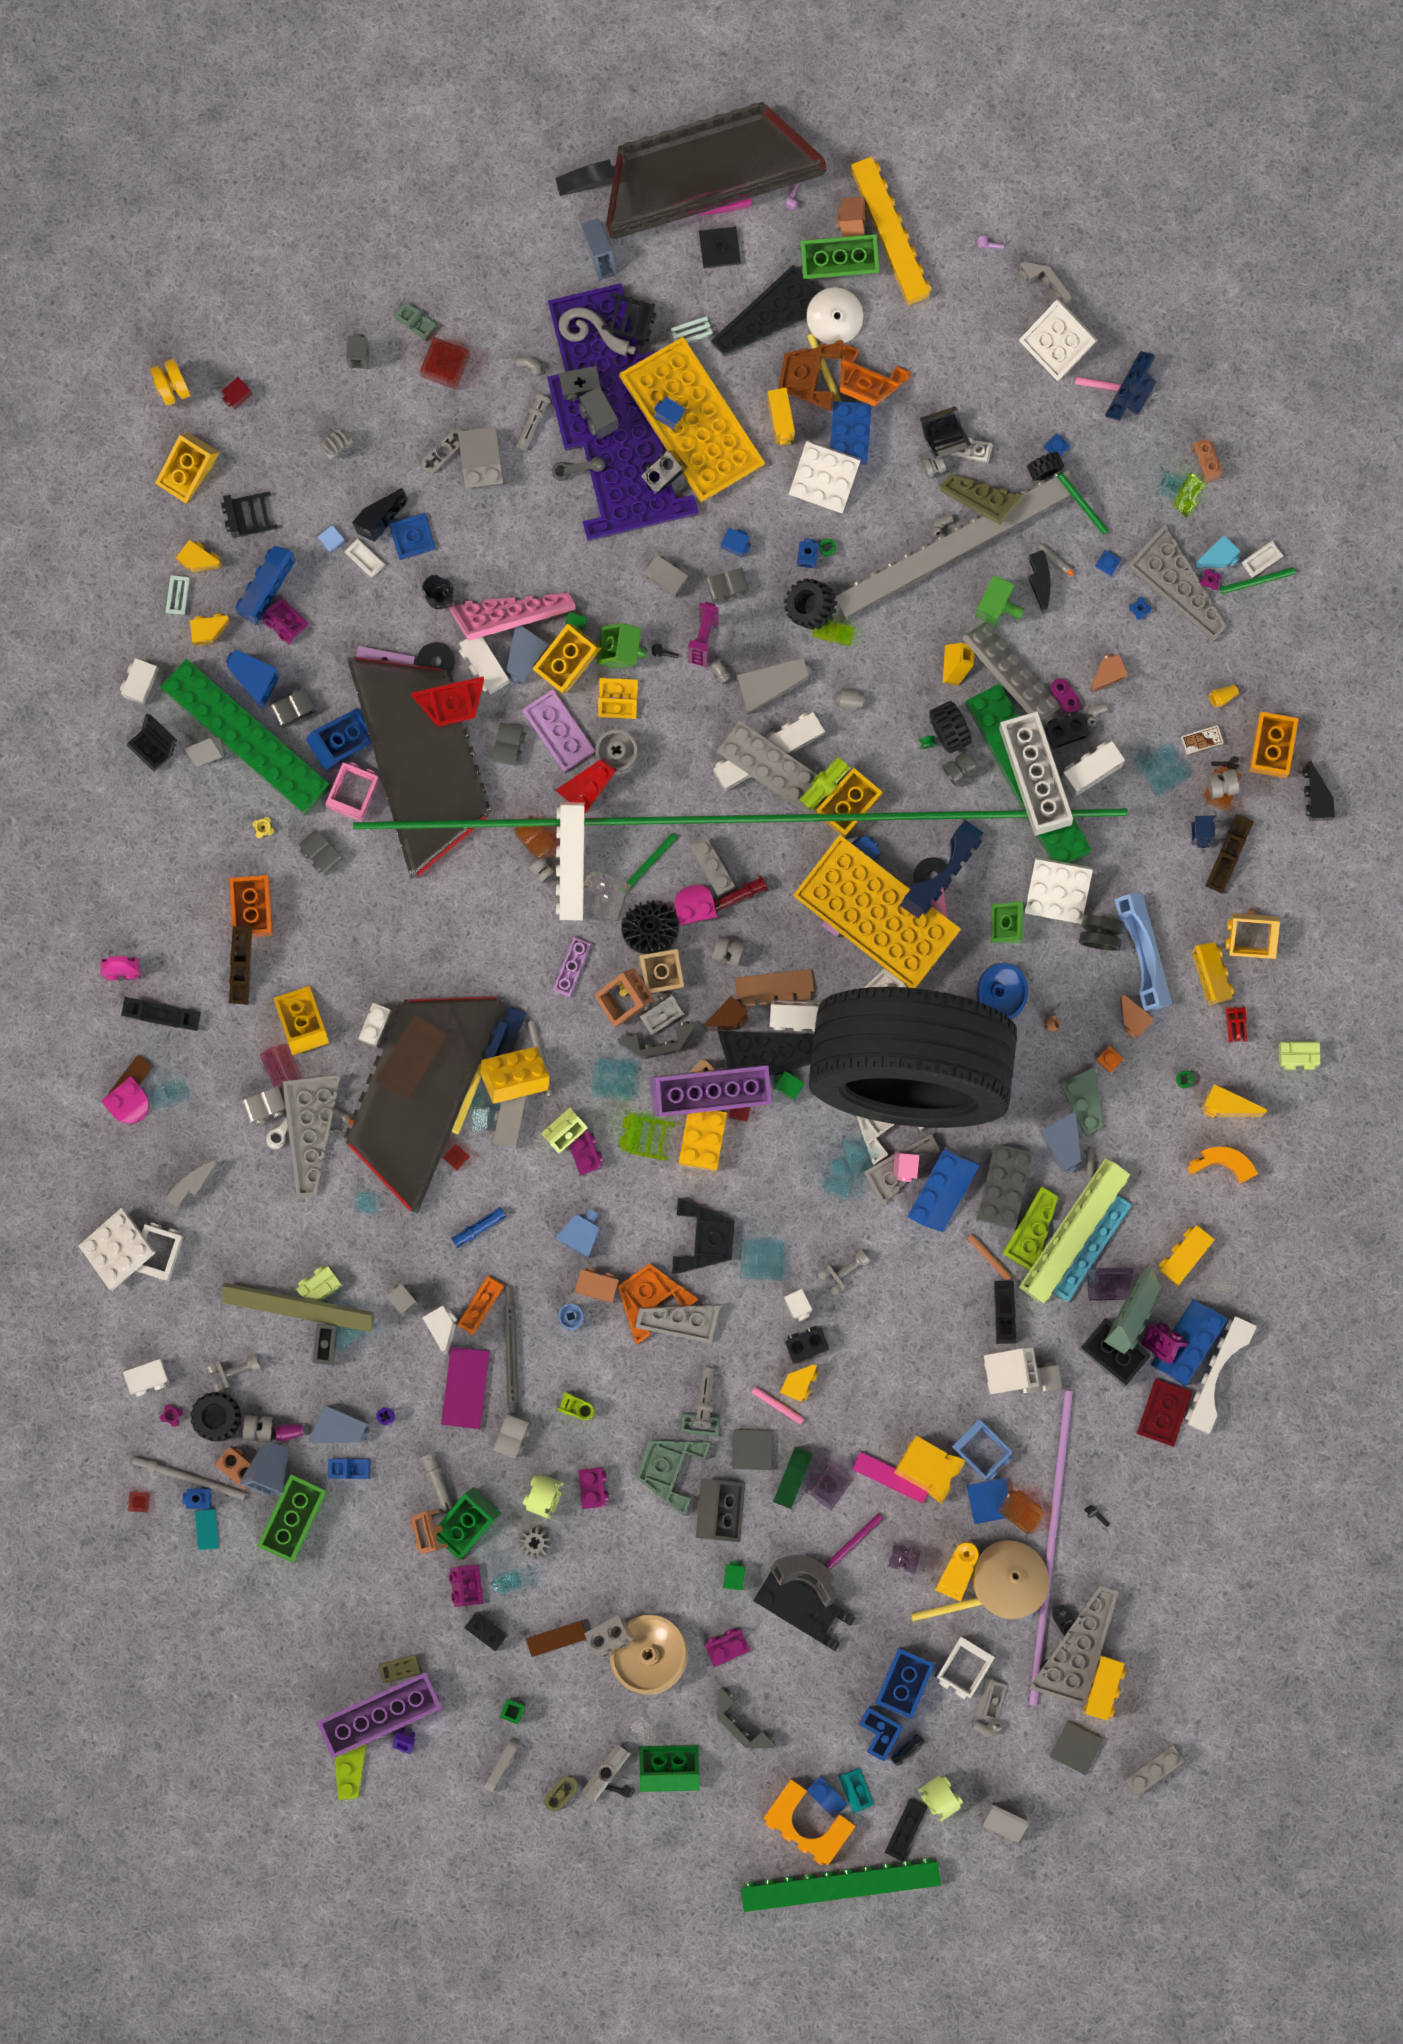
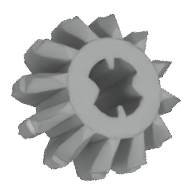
M340 428L323 439L320 447L325 456L333 459L348 449L353 441L349 433L344 428Z
M529 1527L530 1535L523 1531L522 1535L526 1539H518L519 1542H524L525 1545L518 1548L519 1550L527 1549L523 1556L531 1552L530 1560H533L534 1553H536L538 1559H541L539 1552H542L544 1555L548 1554L543 1548H551L550 1544H545V1541L551 1540V1537L543 1538L547 1533L546 1530L542 1531L539 1535L540 1527H536L535 1533H533L532 1527ZM535 1537L536 1540H540L537 1549H533L534 1547L529 1545L532 1542V1538Z

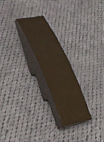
M1236 813L1205 887L1223 894L1254 823L1253 820Z
M233 926L229 980V1003L249 1004L253 929L250 927Z

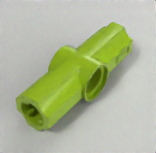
M837 756L825 771L820 772L815 777L810 788L799 800L812 811L825 796L833 792L838 785L837 782L850 767Z

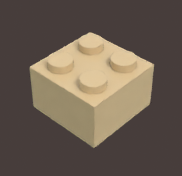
M678 949L638 956L641 979L650 994L684 988Z

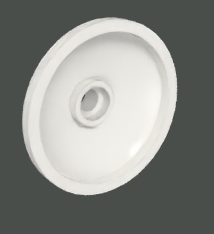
M838 287L827 288L817 293L810 301L806 314L807 324L811 333L823 343L833 344L838 340H843L844 343H847L861 329L863 323L862 306L857 297L850 291ZM836 312L840 314L838 320L834 318V313Z

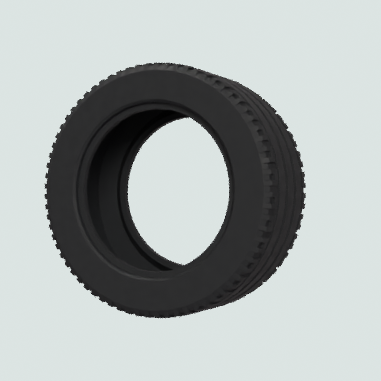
M867 987L839 992L822 1000L818 1007L810 1063L809 1089L818 1099L838 1110L885 1123L914 1127L955 1128L991 1122L1005 1115L1009 1108L1017 1027L1007 1015L984 1003L940 991L908 987Z

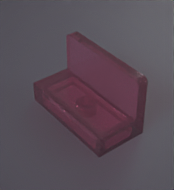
M287 1043L270 1047L259 1054L274 1088L283 1087V1081L299 1080L302 1078Z

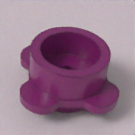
M1210 569L1204 570V577L1200 580L1201 586L1211 588L1213 591L1217 590L1218 582L1221 580L1222 575L1219 572H1211Z
M167 1404L163 1415L160 1416V1420L170 1423L172 1427H176L179 1417L183 1415V1411L180 1408H173L171 1404Z

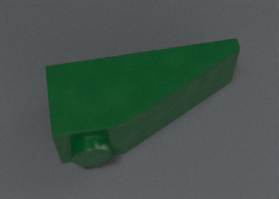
M794 1447L773 1500L774 1503L789 1509L792 1508L813 1453Z

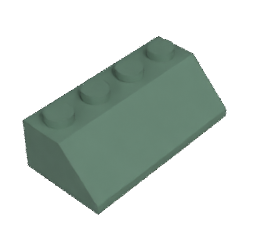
M1148 1267L1133 1284L1104 1341L1123 1354L1129 1348L1133 1349L1137 1344L1138 1339L1136 1337L1144 1330L1146 1325L1143 1323L1149 1319L1153 1312L1151 1310L1152 1305L1155 1306L1160 1298L1158 1293L1161 1286L1152 1268Z

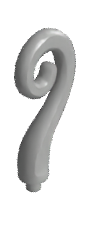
M582 307L572 308L564 312L560 317V333L571 342L583 340L588 335L589 327L585 321L577 320L576 325L580 328V332L574 334L569 331V322L573 318H585L595 325L603 341L612 351L626 356L627 353L635 354L636 347L630 346V341L620 339L612 332L601 329L602 325L607 326V324L592 310Z

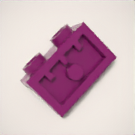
M283 598L266 609L262 618L266 626L272 628L278 634V637L288 645L309 625Z
M588 1130L584 1131L569 1145L580 1176L602 1168L601 1163L604 1162L601 1152H596L594 1145L597 1142L594 1134H589Z
M1160 1322L1159 1324L1149 1325L1141 1344L1166 1363H1173L1179 1347H1187L1188 1342L1182 1339L1183 1336L1181 1334L1171 1331L1167 1324Z
M602 1467L578 1470L582 1509L606 1507V1502H609L608 1490L604 1491L603 1484L607 1482L606 1471H602Z
M479 1565L450 1568L449 1581L452 1584L451 1600L454 1603V1607L483 1604Z
M734 1627L726 1631V1636L720 1639L718 1636H714L707 1640L708 1644L704 1646L714 1667L750 1651L741 1629L736 1630Z

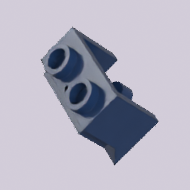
M1217 815L1195 816V822H1191L1192 845H1197V848L1209 847V844H1211L1215 837V824L1212 822Z

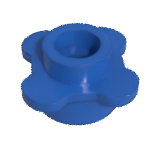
M1139 597L1134 604L1129 605V610L1134 613L1136 619L1142 620L1146 613L1152 611V607L1146 604L1143 597Z

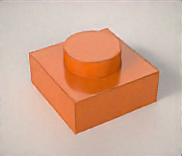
M1109 1046L1096 1061L1111 1073L1124 1058Z

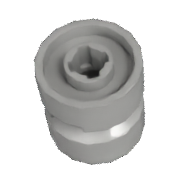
M1234 769L1223 771L1222 775L1218 772L1207 775L1208 789L1212 799L1221 798L1225 793L1228 796L1239 794V783Z
M719 935L712 959L719 962L725 960L728 965L737 968L745 944L738 941L732 943L729 938Z
M246 1415L243 1440L255 1441L259 1438L263 1442H272L274 1417L262 1416L259 1419L255 1415Z

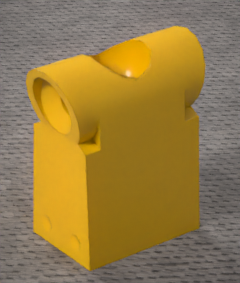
M916 1435L910 1442L894 1473L927 1491L932 1498L943 1504L950 1491L951 1478L959 1475L966 1461L959 1457L948 1455Z
M968 1540L958 1543L935 1588L936 1591L961 1602L979 1555L975 1543Z

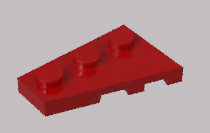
M601 758L555 791L568 802L585 803L584 814H586L617 769L604 758Z

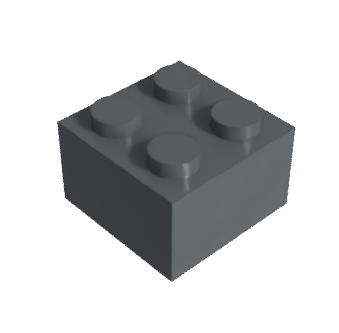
M600 386L579 397V412L583 419L587 418L588 429L592 436L596 435L599 440L619 429L618 419Z

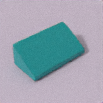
M216 1509L195 1511L198 1550L218 1549Z
M860 1767L838 1776L853 1813L875 1805Z

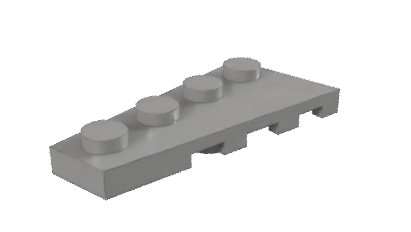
M930 1133L898 1152L919 1155V1171L941 1150ZM895 1154L863 1171L882 1206L907 1182L897 1180L898 1177L893 1175Z
M720 1305L639 1307L635 1328L712 1343Z

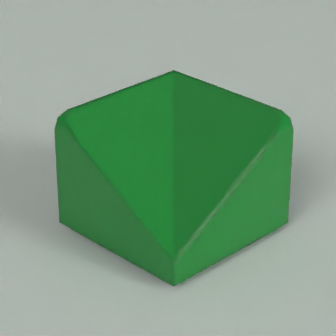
M569 612L565 626L573 624L583 632L587 623V617Z

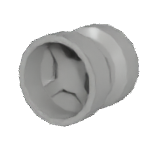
M933 457L932 459L926 458L921 461L928 478L933 477L935 473L946 472L942 457L937 460Z
M544 857L539 858L529 868L533 874L538 876V880L542 884L547 881L546 878L549 875L553 876L556 872L552 866L547 864V860Z

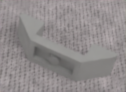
M1028 262L1020 263V271L1018 273L1024 281L1028 279L1030 284L1040 276H1043L1042 281L1047 288H1052L1055 300L1059 299L1068 309L1070 308L1072 296L1050 266Z

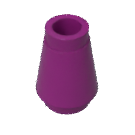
M278 1424V1426H274L276 1442L281 1441L283 1443L303 1436L302 1424Z

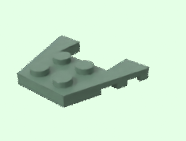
M649 1441L636 1478L685 1516L691 1499L673 1493L674 1483L685 1454L687 1453L705 1460L711 1443Z

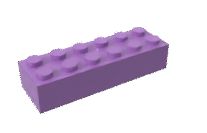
M752 1065L650 1077L653 1116L662 1117L772 1104L768 1065Z
M425 1672L319 1720L316 1724L331 1758L334 1759L433 1714L442 1708Z

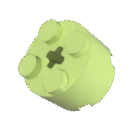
M543 1474L539 1476L534 1475L530 1484L532 1486L531 1492L526 1494L523 1505H526V1510L550 1519L549 1513L550 1511L554 1513L562 1494L559 1491V1486L563 1487V1482Z
M936 1776L918 1789L919 1793H924L921 1797L932 1814L940 1816L937 1819L939 1822L944 1821L961 1809L960 1805L963 1803L957 1793H952L950 1790L951 1784L945 1776Z

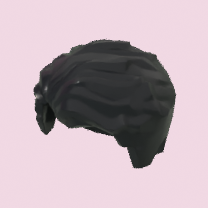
M438 575L427 577L422 585L426 602L437 610L449 607L452 604L454 588L450 581Z

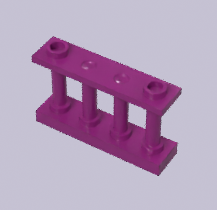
M711 602L700 603L699 623L701 625L699 633L695 640L689 641L688 663L707 667L709 662V644L707 642L711 627H718L719 607H716V604Z

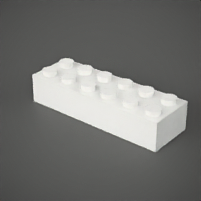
M1038 712L1000 722L999 730L1034 835H1040L1072 825L1073 817Z

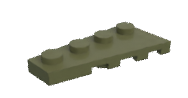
M951 474L940 485L941 492L999 525L1023 500L1022 494L1008 493V490L1002 488L1000 490L994 489L985 483L980 485L974 483V480Z

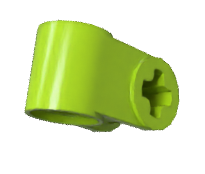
M563 1392V1399L560 1406L556 1408L557 1411L585 1421L591 1420L594 1417L595 1409L590 1403ZM584 1406L591 1408V1413L587 1417L581 1415V1409Z

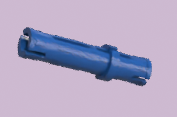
M498 1207L471 1226L467 1225L463 1231L451 1237V1240L458 1249L464 1243L471 1239H476L477 1235L506 1218V1215L501 1207Z

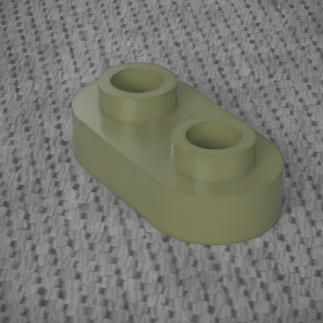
M570 1776L563 1777L546 1795L544 1800L546 1808L554 1812L559 1811L576 1793L578 1789L577 1781ZM565 1783H571L572 1788L566 1790L564 1788ZM553 1797L558 1799L557 1805L551 1803Z

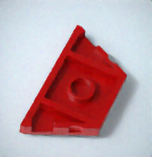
M484 676L413 692L411 695L437 727L472 720L476 717L484 684Z

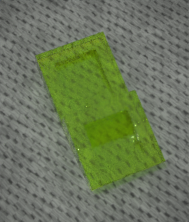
M1190 473L1181 486L1173 507L1187 518L1198 504L1195 498L1205 487V484L1197 476Z
M827 621L828 625H822L821 629L815 628L812 632L811 637L850 646L855 628L838 622Z

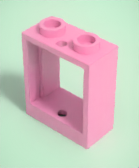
M343 762L326 801V807L362 822L380 781L379 776H376L377 773L373 770L366 769L364 771L359 769V765L348 762L346 764ZM347 772L372 781L361 810L335 800Z

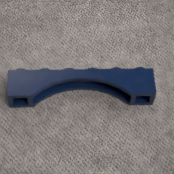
M964 820L950 840V860L947 868L933 879L915 883L905 895L900 906L918 919L923 913L927 915L933 906L930 903L933 900L937 902L943 893L941 889L943 887L947 889L953 880L951 876L953 874L957 876L962 869L961 863H967L972 856L971 850L978 849L982 843L980 838L984 832L967 820Z

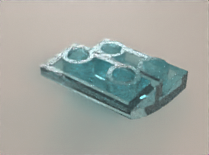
M1170 743L1164 744L1135 761L1155 795L1189 777Z
M595 1058L591 1097L631 1101L636 1062Z
M742 1239L740 1278L782 1281L784 1242Z

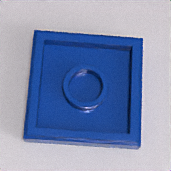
M425 513L389 524L399 560L436 549Z
M1005 1478L967 1485L974 1524L1013 1517Z

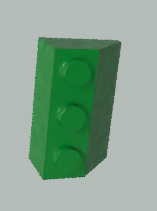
M699 1745L639 1746L640 1792L700 1791Z

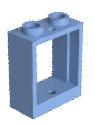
M980 1419L951 1447L984 1481L987 1478L992 1480L999 1473L996 1469L1001 1464L1003 1466L1007 1465L1012 1459L1010 1455L1013 1453ZM980 1429L1005 1452L986 1473L961 1450Z

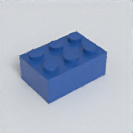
M834 401L830 448L860 458V464L867 465L872 405Z
M897 1648L875 1703L912 1719L935 1664Z

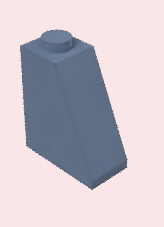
M599 218L582 223L583 235L599 281L617 275L612 250Z
M523 626L515 627L506 670L509 675L508 679L516 685L518 682L522 685L532 673L533 667L549 648V644Z
M1074 1111L1040 1131L1061 1171L1065 1172L1067 1170L1068 1173L1078 1169L1077 1164L1081 1162L1077 1116Z
M324 1405L309 1438V1442L358 1443L362 1439L366 1440L370 1429L367 1428L369 1424Z
M270 1442L267 1445L261 1446L241 1479L240 1485L268 1496L283 1493L289 1448L281 1446L279 1442Z

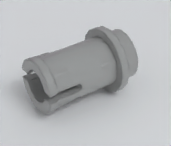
M721 659L715 660L710 664L718 677L717 681L719 683L721 682L724 685L732 680L731 673L726 670Z

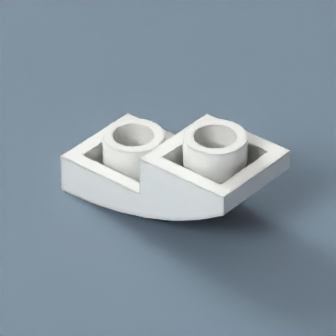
M968 437L972 448L951 454L989 463L993 445L988 442L975 441Z

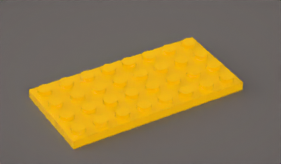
M684 337L619 374V377L666 450H675L689 467L682 474L701 503L765 465L760 454ZM666 396L686 409L673 430L654 418L656 413L654 410L659 400L664 401Z
M841 835L836 838L793 894V897L909 988L918 987L962 930L933 906L927 915L923 913L919 919L902 908L900 904L910 889Z

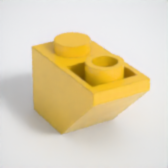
M189 540L176 557L177 562L193 573L219 569L222 566L219 561L220 557L213 552H210V554L204 550L205 547L198 541L193 543Z
M219 613L214 614L210 618L196 616L193 620H190L193 645L213 644L229 625L230 619L228 615L225 616V614Z
M967 644L945 645L942 683L959 686L973 667L974 652Z
M813 1364L788 1374L780 1394L802 1402L803 1399L807 1400L811 1391L808 1388L810 1381L815 1382L819 1373L816 1370L817 1366Z

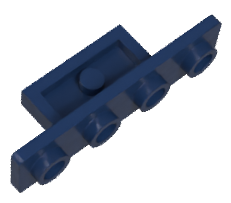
M1143 351L1139 352L1105 413L1107 418L1120 421L1127 408L1139 415L1156 384V381L1147 373L1155 359L1154 354Z
M510 1006L508 1007L503 1021H500L499 1026L495 1025L493 1029V1041L488 1043L485 1049L487 1059L512 1052L526 1017L525 1012Z

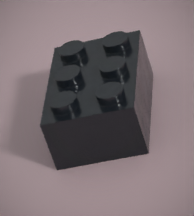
M1104 1318L1079 1350L1125 1387L1151 1355L1138 1344L1133 1349L1129 1348L1123 1354L1104 1342L1113 1325L1107 1318Z

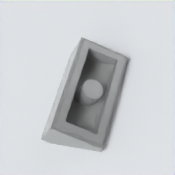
M209 738L185 748L196 767L224 757L220 738Z
M985 1678L975 1716L993 1722L998 1721L1008 1684Z

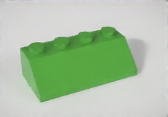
M876 234L800 240L803 279L879 273Z

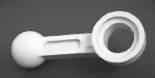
M287 1118L281 1126L267 1134L266 1143L270 1148L280 1149L284 1146L286 1141L285 1133L288 1130ZM278 1134L282 1140L279 1143H274L271 1140V1136Z

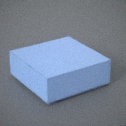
M333 525L318 536V539L329 552L345 541Z

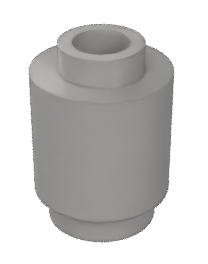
M841 688V691L836 693L835 703L839 704V708L862 709L864 693Z

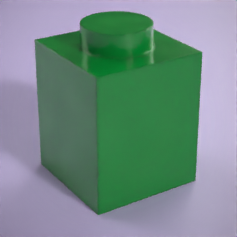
M786 1071L783 1075L779 1073L774 1081V1084H776L775 1090L793 1101L796 1100L805 1085L803 1081Z
M730 1561V1565L726 1564L723 1588L743 1590L745 1567L742 1566V1562Z
M507 1698L500 1718L518 1725L526 1705Z

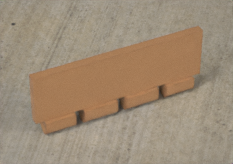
M811 969L735 978L737 1001H741L744 1008L754 1007L755 999L759 1000V1006L771 1005V1000H774V997L777 996L778 1000L794 1001L793 995L797 994L798 1001L811 1000V993L814 992Z

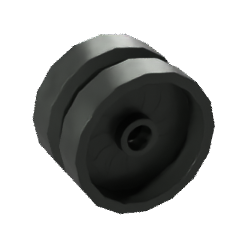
M1084 915L1081 927L1087 931L1080 933L1078 943L1095 949L1119 951L1122 939L1116 935L1123 933L1125 923L1121 920L1105 916Z

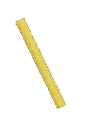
M813 334L808 335L807 337L812 349L819 347L816 337ZM822 358L820 369L829 391L834 393V401L842 402L827 363Z
M481 1064L477 1066L453 1126L452 1132L455 1134H459L481 1080Z
M978 1598L913 1613L911 1617L912 1621H918L979 1606L982 1603Z

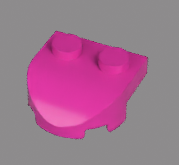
M690 885L680 890L676 895L675 909L679 926L717 918L714 897L705 886Z
M115 956L100 959V975L106 978V981L118 980L117 977H125V980H136L137 976H142L139 958Z
M129 1077L101 1100L114 1118L125 1124H134L141 1121L146 1116L149 1108V1100L146 1093L132 1077Z

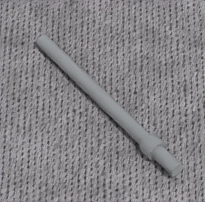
M134 1457L132 1464L147 1468V1471L153 1473L156 1471L242 1500L246 1496V1492L160 1465L157 1461L151 1459L148 1461Z

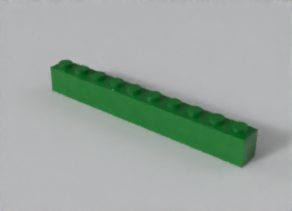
M933 1858L921 1859V1863L914 1864L913 1860L903 1861L901 1866L887 1863L882 1864V1868L874 1869V1866L862 1867L863 1871L857 1872L854 1871V1868L843 1869L842 1874H835V1871L823 1872V1876L815 1877V1873L803 1875V1879L797 1880L795 1876L784 1877L782 1882H776V1879L764 1880V1884L756 1885V1881L746 1882L744 1887H741L744 1912L941 1886L938 1861H933Z

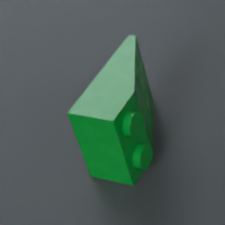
M473 1487L464 1493L439 1525L442 1526L443 1531L436 1534L437 1540L442 1544L447 1543V1549L456 1558L461 1560L492 1527L502 1513Z

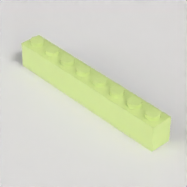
M1104 1159L1019 1286L1020 1289L1043 1304L1051 1297L1052 1291L1061 1282L1064 1273L1073 1264L1074 1258L1083 1249L1084 1243L1093 1234L1096 1225L1105 1216L1106 1210L1115 1201L1120 1189L1127 1183V1179L1130 1176L1128 1172L1115 1162Z

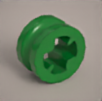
M829 538L823 539L819 545L820 553L826 557L832 556L836 551V543ZM830 543L833 550L825 552V548H822V546Z
M925 736L918 739L921 743L920 749L937 746V743L934 742L935 736Z
M1181 1071L1176 1077L1177 1085L1183 1089L1189 1088L1194 1082V1077L1189 1071ZM1186 1074L1189 1076L1188 1081L1190 1083L1183 1085L1181 1084L1182 1079L1180 1076L1183 1075L1184 1077Z

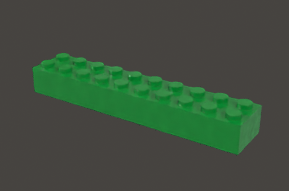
M187 659L162 684L161 689L213 736L220 738L221 743L304 816L331 788L329 783Z
M998 683L966 700L965 706L1022 810H1026L999 730L1000 722L1017 718L1018 715L1003 687ZM1074 817L1070 826L1036 835L1050 860L1072 864L1089 855L1092 851Z

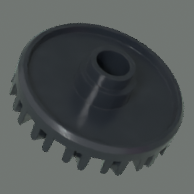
M652 900L651 903L647 901L646 905H642V902H639V906L635 904L634 910L629 908V912H626V917L622 918L621 931L623 939L628 947L638 953L651 954L663 952L675 943L679 935L678 917L671 907L667 908L666 903L662 904V902H659L658 905Z

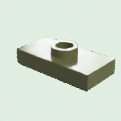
M417 1654L378 1664L383 1683L421 1674Z

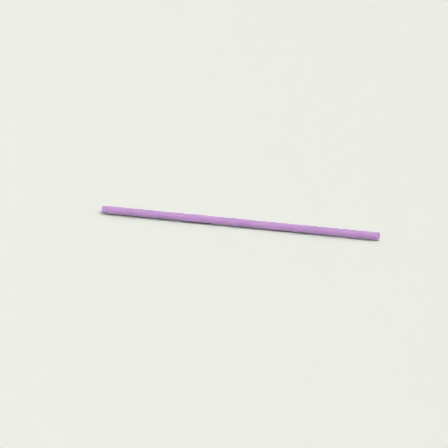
M1066 1390L1045 1561L1050 1584L1047 1598L1040 1607L1032 1682L1040 1672L1045 1639L1073 1391ZM1031 1690L1029 1705L1037 1706L1038 1692Z

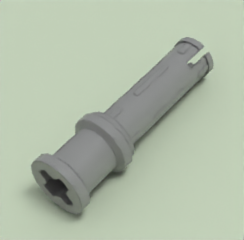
M541 394L535 395V402L528 411L530 414L515 446L525 452L540 419L542 420L545 417L544 412L547 405L551 403V399ZM532 425V427H531V429H530V431H529V434H528L527 438L525 439V437H526V435H527V433H528V430H529L530 426Z
M703 1368L699 1403L695 1406V1410H697L696 1421L693 1422V1426L710 1428L709 1418L710 1412L713 1410L710 1402L715 1370L713 1368Z
M436 1452L419 1458V1460L423 1462L426 1469L425 1475L428 1478L430 1477L442 1512L448 1511L445 1502L449 1510L454 1506L441 1476L442 1467L438 1466L435 1458Z

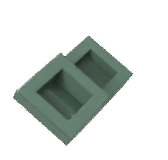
M406 302L394 316L396 320L426 342L438 328L436 323L423 316L419 310Z

